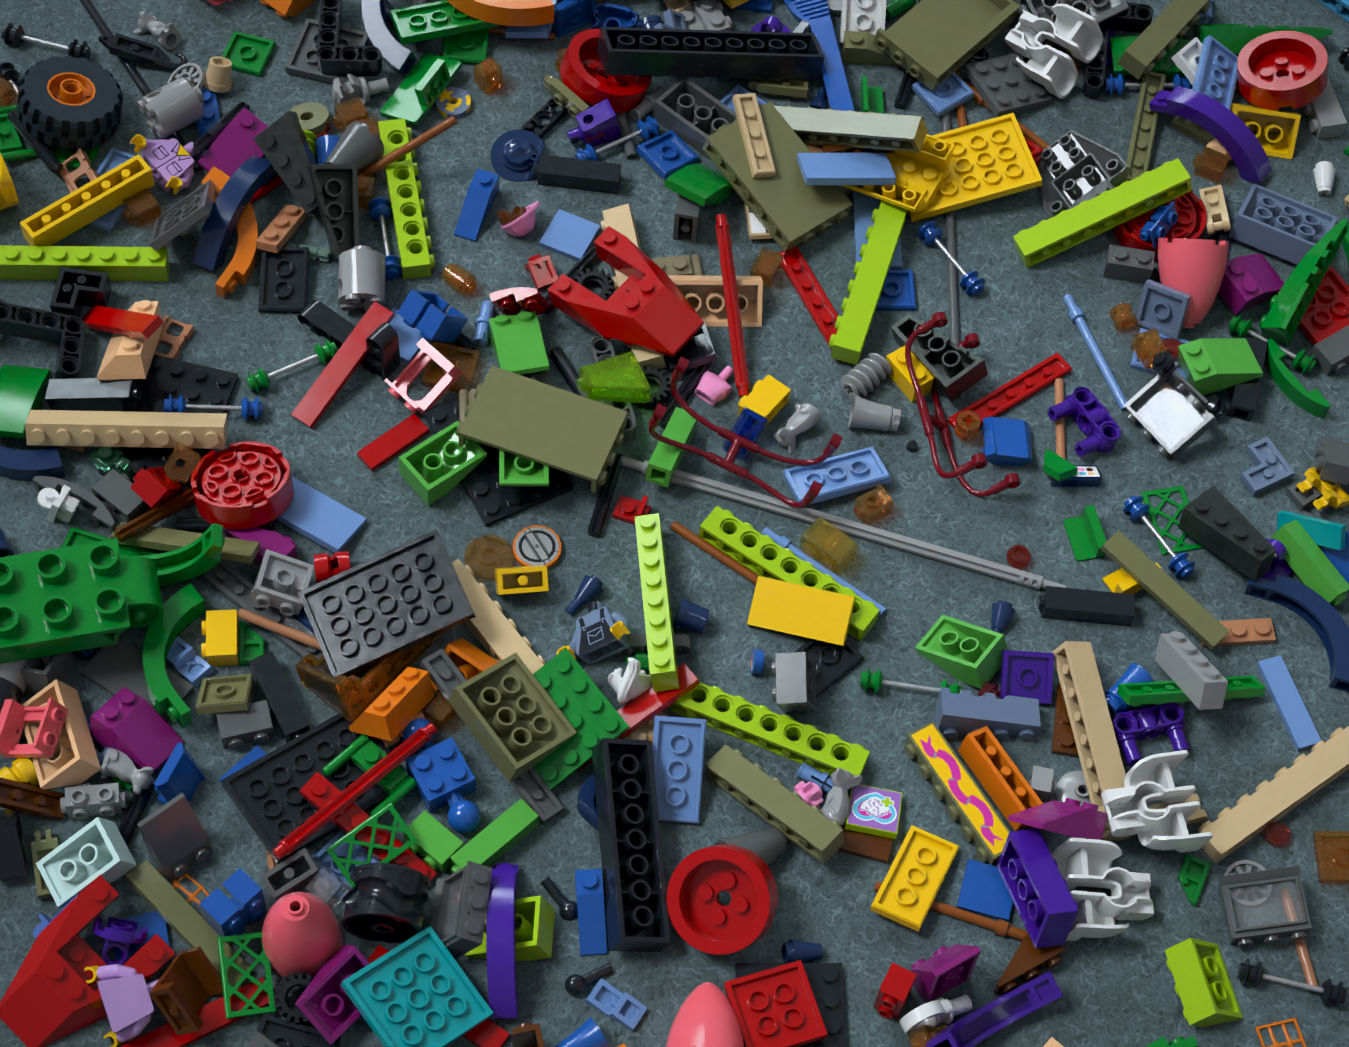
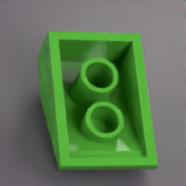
M523 311L516 315H498L495 318L489 319L491 343L499 368L519 375L549 370L542 333L535 312Z
M1200 338L1178 346L1179 364L1186 379L1202 395L1263 376V372L1246 338Z
M458 421L399 457V474L428 506L448 494L487 456L484 449L474 440L467 439L464 447L459 446V436L456 435L459 425Z
M499 449V486H549V466Z
M942 614L917 644L915 650L959 681L983 689L1002 666V651L1008 650L1004 634Z

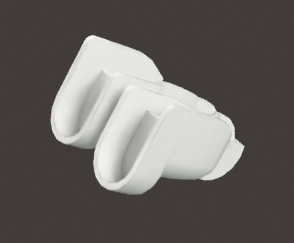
M1061 3L1052 7L1056 15L1055 23L1049 19L1038 18L1024 11L1019 18V23L1005 37V42L1015 52L1030 59L1025 64L1018 56L1016 57L1021 70L1028 77L1045 86L1049 93L1060 99L1065 98L1072 91L1077 81L1078 71L1069 55L1047 44L1042 45L1044 40L1048 39L1068 49L1075 58L1084 63L1091 62L1097 56L1103 43V34L1094 17L1070 5Z
M1187 750L1159 753L1145 757L1127 772L1124 779V788L1108 789L1101 793L1105 813H1108L1107 820L1112 836L1125 837L1137 834L1139 841L1145 847L1152 850H1176L1180 853L1200 850L1213 837L1212 832L1191 835L1188 833L1187 821L1201 806L1200 801L1169 805L1165 809H1149L1146 805V802L1161 801L1165 804L1184 802L1196 790L1195 785L1175 787L1173 782V772L1189 755Z
M1068 838L1051 853L1052 858L1057 862L1062 878L1067 882L1068 890H1073L1077 886L1111 889V896L1097 892L1070 891L1073 900L1078 904L1079 911L1066 941H1077L1082 937L1105 938L1116 936L1129 927V923L1115 925V919L1144 920L1154 915L1153 901L1150 899L1149 892L1151 887L1150 873L1129 872L1120 867L1111 868L1113 860L1122 855V850L1115 843L1097 839Z

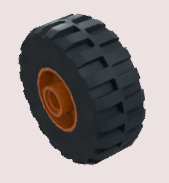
M54 56L48 60L43 59L37 62L35 66H31L21 77L18 88L17 114L25 130L31 133L32 137L37 141H42L49 147L54 146L66 151L68 149H75L77 151L79 148L82 150L85 148L92 149L100 143H105L118 130V125L121 121L123 93L120 90L121 87L115 78L113 79L114 76L107 69H103L100 64L90 62L82 57Z

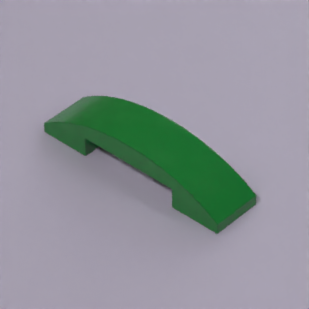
M1272 338L1268 339L1265 364L1276 385L1292 402L1303 410L1319 418L1326 417L1331 406L1316 388L1310 392L1304 388L1283 364L1286 356L1284 351Z

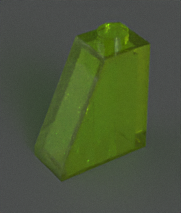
M633 351L579 368V378L576 379L579 391L584 392L589 399L635 403L650 402L651 388Z

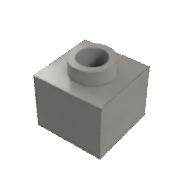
M1034 765L1030 773L1029 785L1041 801L1047 802L1049 795H1054L1057 780L1053 779L1054 769Z

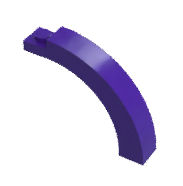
M1177 86L1172 92L1160 90L1150 101L1151 111L1184 117L1211 133L1231 155L1239 171L1240 178L1246 181L1261 183L1272 170L1268 157L1253 132L1239 117L1218 101L1198 91Z
M509 863L492 866L487 905V981L489 1007L493 1011L490 1019L517 1018L516 901L519 865H511Z
M1048 971L1002 994L955 1021L926 1042V1046L974 1047L1005 1026L1062 997L1063 993L1051 971Z

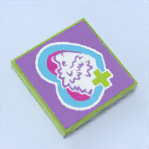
M861 784L851 787L849 812L845 829L896 839L903 793Z

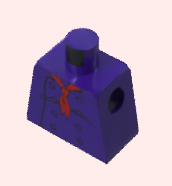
M608 99L577 114L578 128L567 132L571 144L583 140L585 144L593 147L621 138L617 117Z

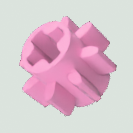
M801 781L794 786L795 792L802 797L804 802L810 806L813 805L820 808L819 804L823 802V793L817 784L811 783V781L805 784Z

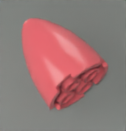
M1158 238V267L1161 284L1191 295L1183 328H1195V324H1200L1214 303L1225 273L1229 241H1219V245H1215L1216 240L1173 238L1172 243H1168V238Z
M292 892L282 896L270 908L263 924L262 944L265 954L270 960V968L279 976L284 978L287 975L299 972L315 977L322 966L343 946V933L335 913L322 899L307 892Z
M706 982L697 986L688 995L672 1023L666 1047H744L743 1036L736 1014L728 998L718 986Z

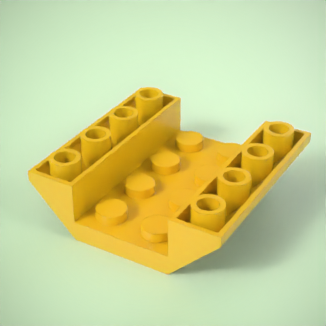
M926 134L920 152L894 151L895 153L886 154L896 176L895 185L841 186L913 212L924 211L946 177L955 144Z

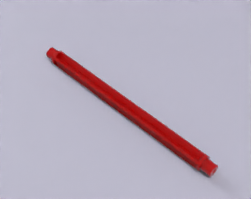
M719 214L716 216L717 224L715 227L736 389H738L739 397H743L744 395H749L748 387H750L731 247L729 223H727L726 214Z
M429 723L424 728L418 729L407 740L307 819L305 823L281 840L279 845L272 850L274 856L280 860L286 854L292 853L312 834H315L360 795L364 794L400 765L408 756L430 741L431 736L437 732L436 727Z

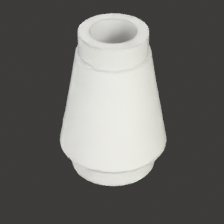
M1318 162L1313 169L1318 195H1322V193L1328 196L1331 195L1336 172L1331 162Z

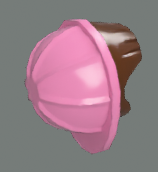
M537 201L521 208L516 206L512 213L507 210L497 211L501 229H504L513 236L526 235L534 228L536 223L535 209L540 203Z

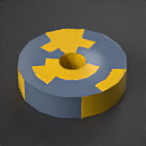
M448 87L437 98L435 106L437 111L446 118H450L453 115L456 118H461L469 112L471 98L464 89Z

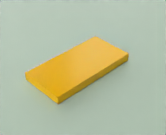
M758 576L747 625L845 646L855 597Z
M911 825L870 910L919 932L953 863L959 846Z

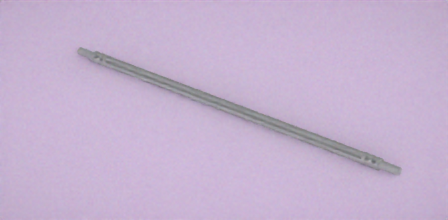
M625 456L621 457V466L641 471V474L646 475L645 472H647L649 461L645 460L642 462ZM676 470L671 483L1036 590L1040 588L1045 589V586L1066 588V585L1043 579L1041 575L811 508H794L779 499L684 471Z

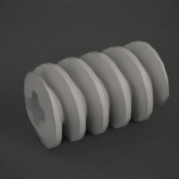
M870 353L860 361V364H857L847 375L841 378L840 385L842 391L852 401L855 395L864 398L867 392L873 390V386H878L880 381L886 379V375L892 374L891 365L881 355Z

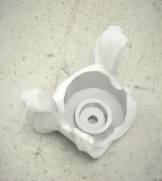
M628 658L629 663L623 677H621L622 668L615 669L608 676V683L617 693V700L620 704L635 699L653 686L650 674L647 675L646 671L640 670L641 662L634 658Z

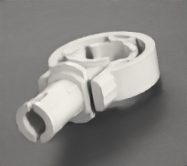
M965 994L952 1000L941 997L907 1013L900 1020V1025L906 1036H914L927 1029L934 1028L940 1023L950 1024L954 1016L972 1010L971 999Z

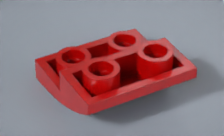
M515 287L489 294L492 303L503 315H516L522 309L540 315L545 309L550 308L548 301L535 288Z

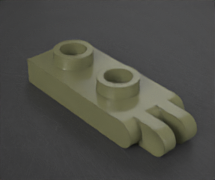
M551 75L544 77L545 88L551 93L556 104L567 109L573 119L576 120L577 114L589 108L583 100L559 79Z
M749 78L748 87L772 96L784 95L796 99L807 98L809 80H763L760 78Z
M45 829L46 839L41 840L40 830L34 831L35 841L30 842L37 896L38 900L52 898V895L36 863L56 849L59 844L57 837L52 838L51 829Z

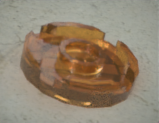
M491 534L471 540L464 554L465 565L472 569L475 577L484 580H494L495 569L512 567L514 559L509 543L500 536Z

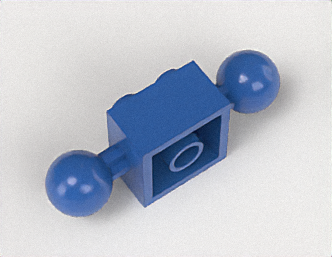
M426 718L412 720L402 732L403 742L418 731V729L424 728L431 722ZM433 735L430 741L418 749L419 753L405 759L406 771L409 777H412L417 782L415 788L429 813L448 804L450 809L447 819L450 827L458 833H470L479 826L481 812L475 803L464 800L462 797L476 791V779L453 738L451 737L433 746Z

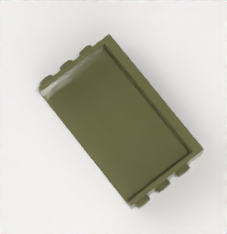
M922 0L886 31L881 28L877 29L873 44L880 51L891 57L896 64L907 70L912 77L917 78L933 91L1016 19L1020 6L1013 0Z
M769 101L764 105L759 104L776 169L775 176L752 178L737 118L733 123L722 125L714 134L708 136L702 149L785 253L802 242L804 244L808 243L814 238L816 233L826 232L836 221L838 223L844 221L849 216L848 212L853 204L838 185L805 184L796 160L797 153L811 152Z
M491 366L483 384H479L476 388L474 402L469 403L466 409L465 421H461L457 427L456 435L459 436V446L464 447L467 439L486 444L592 481L591 492L596 493L598 486H603L608 473L606 471L607 467L612 466L614 463L616 447H621L623 443L627 411Z

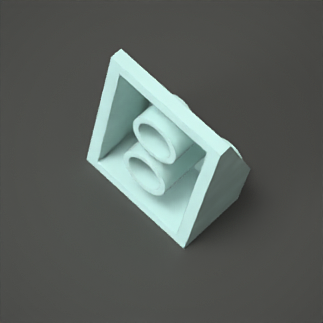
M100 817L95 818L36 863L59 908L66 906L99 875L110 884L137 865L115 822Z

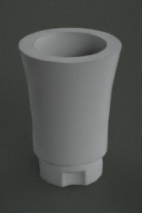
M855 395L851 405L848 428H866L886 432L888 430L897 431L901 410Z

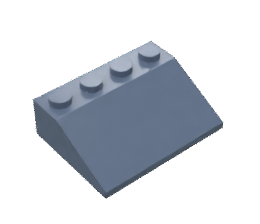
M1253 183L1236 216L1229 237L1239 243L1253 246L1261 252L1275 255L1280 260H1287L1298 265L1308 251L1334 227L1338 217Z

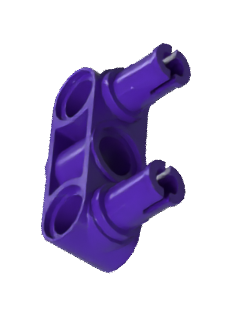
M1077 387L1063 402L1048 408L1047 414L1052 421L1070 415L1080 430L1087 436V439L1077 442L1075 445V452L1080 457L1095 450L1110 452L1114 449L1121 435V429L1110 416L1107 409L1099 402L1092 391L1086 387Z
M1166 703L1146 706L1116 715L1112 722L1117 744L1122 748L1128 766H1134L1142 759L1136 740H1145L1148 736L1149 738H1155L1165 734L1169 736L1174 751L1187 750L1189 752L1190 747L1183 732L1185 730L1183 721L1184 710L1180 705ZM1166 716L1172 717L1175 721L1167 719ZM1118 726L1125 727L1127 731L1119 729Z

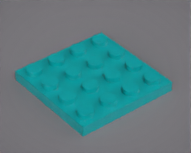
M431 926L341 983L343 990L384 1047H446L493 1015V1011Z

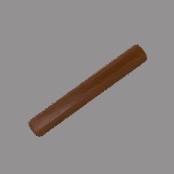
M192 489L179 494L117 528L114 531V536L119 542H123L189 506L195 501Z

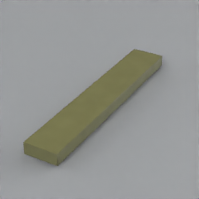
M1150 72L1148 75L1146 73L1143 74L1126 164L1130 168L1126 181L1135 179L1148 171L1159 112L1151 111L1149 103L1160 90L1164 89L1165 74Z
M120 522L116 529L126 524L127 522ZM150 526L123 542L118 541V544L170 552L194 542L202 533ZM113 531V533L110 535V537H111V539H117V538L114 536V531ZM225 537V543L221 550V559L251 564L260 551V542Z
M1119 530L1101 547V550L1208 648L1212 650L1228 634L1229 630Z
M146 859L126 875V881L191 948L201 947L221 977L217 937L220 935ZM223 943L224 954L227 958L231 959L236 952L228 943ZM240 956L234 961L235 964L245 971L250 967ZM230 966L227 969L228 984L234 987L243 975Z

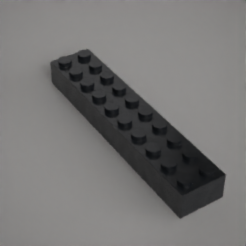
M600 27L597 52L604 73L611 76L631 75L638 77L649 75L654 77L675 76L678 78L689 76L697 78L717 77L720 79L729 77L740 79L760 78L763 80L803 79L810 81L820 80L825 59L814 33Z

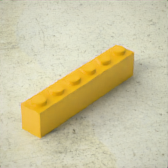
M139 154L21 221L20 226L24 239L30 246H51L155 186L152 169Z

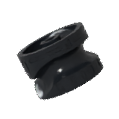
M367 863L352 869L350 879L359 890V894L353 900L346 901L342 926L348 933L367 941L402 944L424 930L425 917L417 913L416 906L422 905L428 899L430 880L426 875L415 869L391 863Z

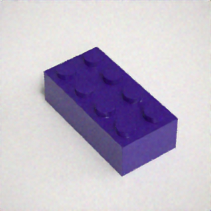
M1039 829L1009 832L997 863V869L1035 948L1064 945L1074 920L1078 915V904L1073 900L1068 890L1067 882L1062 878L1057 862L1052 858L1048 850L1047 841L1043 839Z

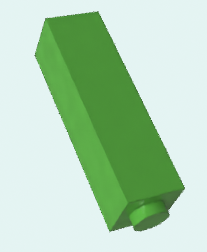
M676 407L662 436L689 445L696 431L697 420L684 409ZM659 441L648 462L645 480L668 488L686 450Z
M1297 520L1283 525L1270 538L1279 540L1285 546L1287 555L1284 560L1305 586L1314 590L1335 607L1347 599L1345 594L1349 591V584Z
M521 798L450 857L451 873L454 874L465 867L467 861L490 867L539 826V815Z

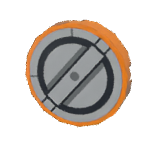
M533 525L526 527L513 540V555L521 567L546 565L547 569H549L558 562L561 555L562 544L559 536L552 529L545 526Z

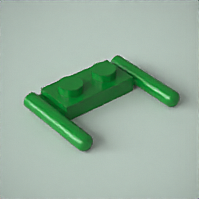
M17 105L0 107V153L4 162L39 157L33 149H22L16 128L7 118V114L11 110L16 109L18 111Z
M362 734L323 768V773L326 776H331L350 758L366 773L387 754L374 742L369 741L366 735ZM399 765L377 782L390 796L379 804L370 815L372 816L390 802L395 805L417 786V782L412 777H409L408 773Z

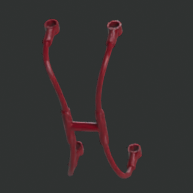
M936 312L932 315V319L918 326V329L909 336L905 346L906 364L917 396L916 402L925 436L928 437L934 468L942 478L950 479L957 477L961 485L970 494L977 497L996 495L1008 488H1016L1021 484L1017 473L1007 474L1004 480L991 486L986 491L975 490L966 482L963 475L974 469H983L988 465L986 455L983 453L975 454L969 462L958 467L952 450L953 443L943 408L940 406L937 387L934 383L932 384L931 391L935 407V417L929 414L925 397L922 395L913 368L911 346L918 335H923L935 327L940 328L947 325L946 313ZM970 333L965 336L964 341L957 345L959 347L963 346L966 349H973L980 345V339L977 333ZM934 428L940 432L943 446L947 450L954 470L953 472L946 473L941 469L934 440Z
M680 357L671 375L673 396L689 415L707 428L718 433V436L732 442L724 459L712 452L708 453L658 434L655 428H657L667 407L659 403L648 423L651 436L665 444L706 458V461L743 479L747 478L789 506L804 508L810 505L815 497L818 496L823 484L813 480L803 501L795 502L759 478L748 473V470L734 464L737 454L742 447L755 454L759 453L765 457L787 464L800 466L816 465L832 456L834 451L838 449L843 437L833 433L823 451V455L815 459H793L760 448V445L723 427L720 428L712 424L688 406L677 390V382L686 370L689 360Z

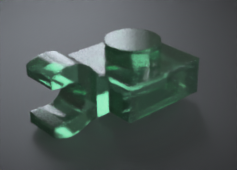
M97 447L88 457L91 464L106 473L115 469L119 473L129 476L133 471V468L129 467L131 462L124 458L123 451L116 447Z

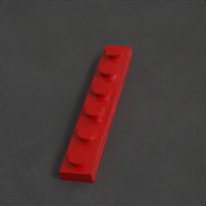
M316 772L299 791V794L318 810L341 793L339 789L319 772ZM353 802L331 821L347 834L370 816ZM366 826L356 833L355 840L370 843L373 827ZM377 828L375 844L389 846L391 834L386 829ZM395 838L394 847L400 848L401 846H403V844ZM360 845L368 852L369 846ZM374 847L372 856L380 862L388 856V850ZM409 849L389 862L415 869L426 875L430 882L437 875L432 868Z

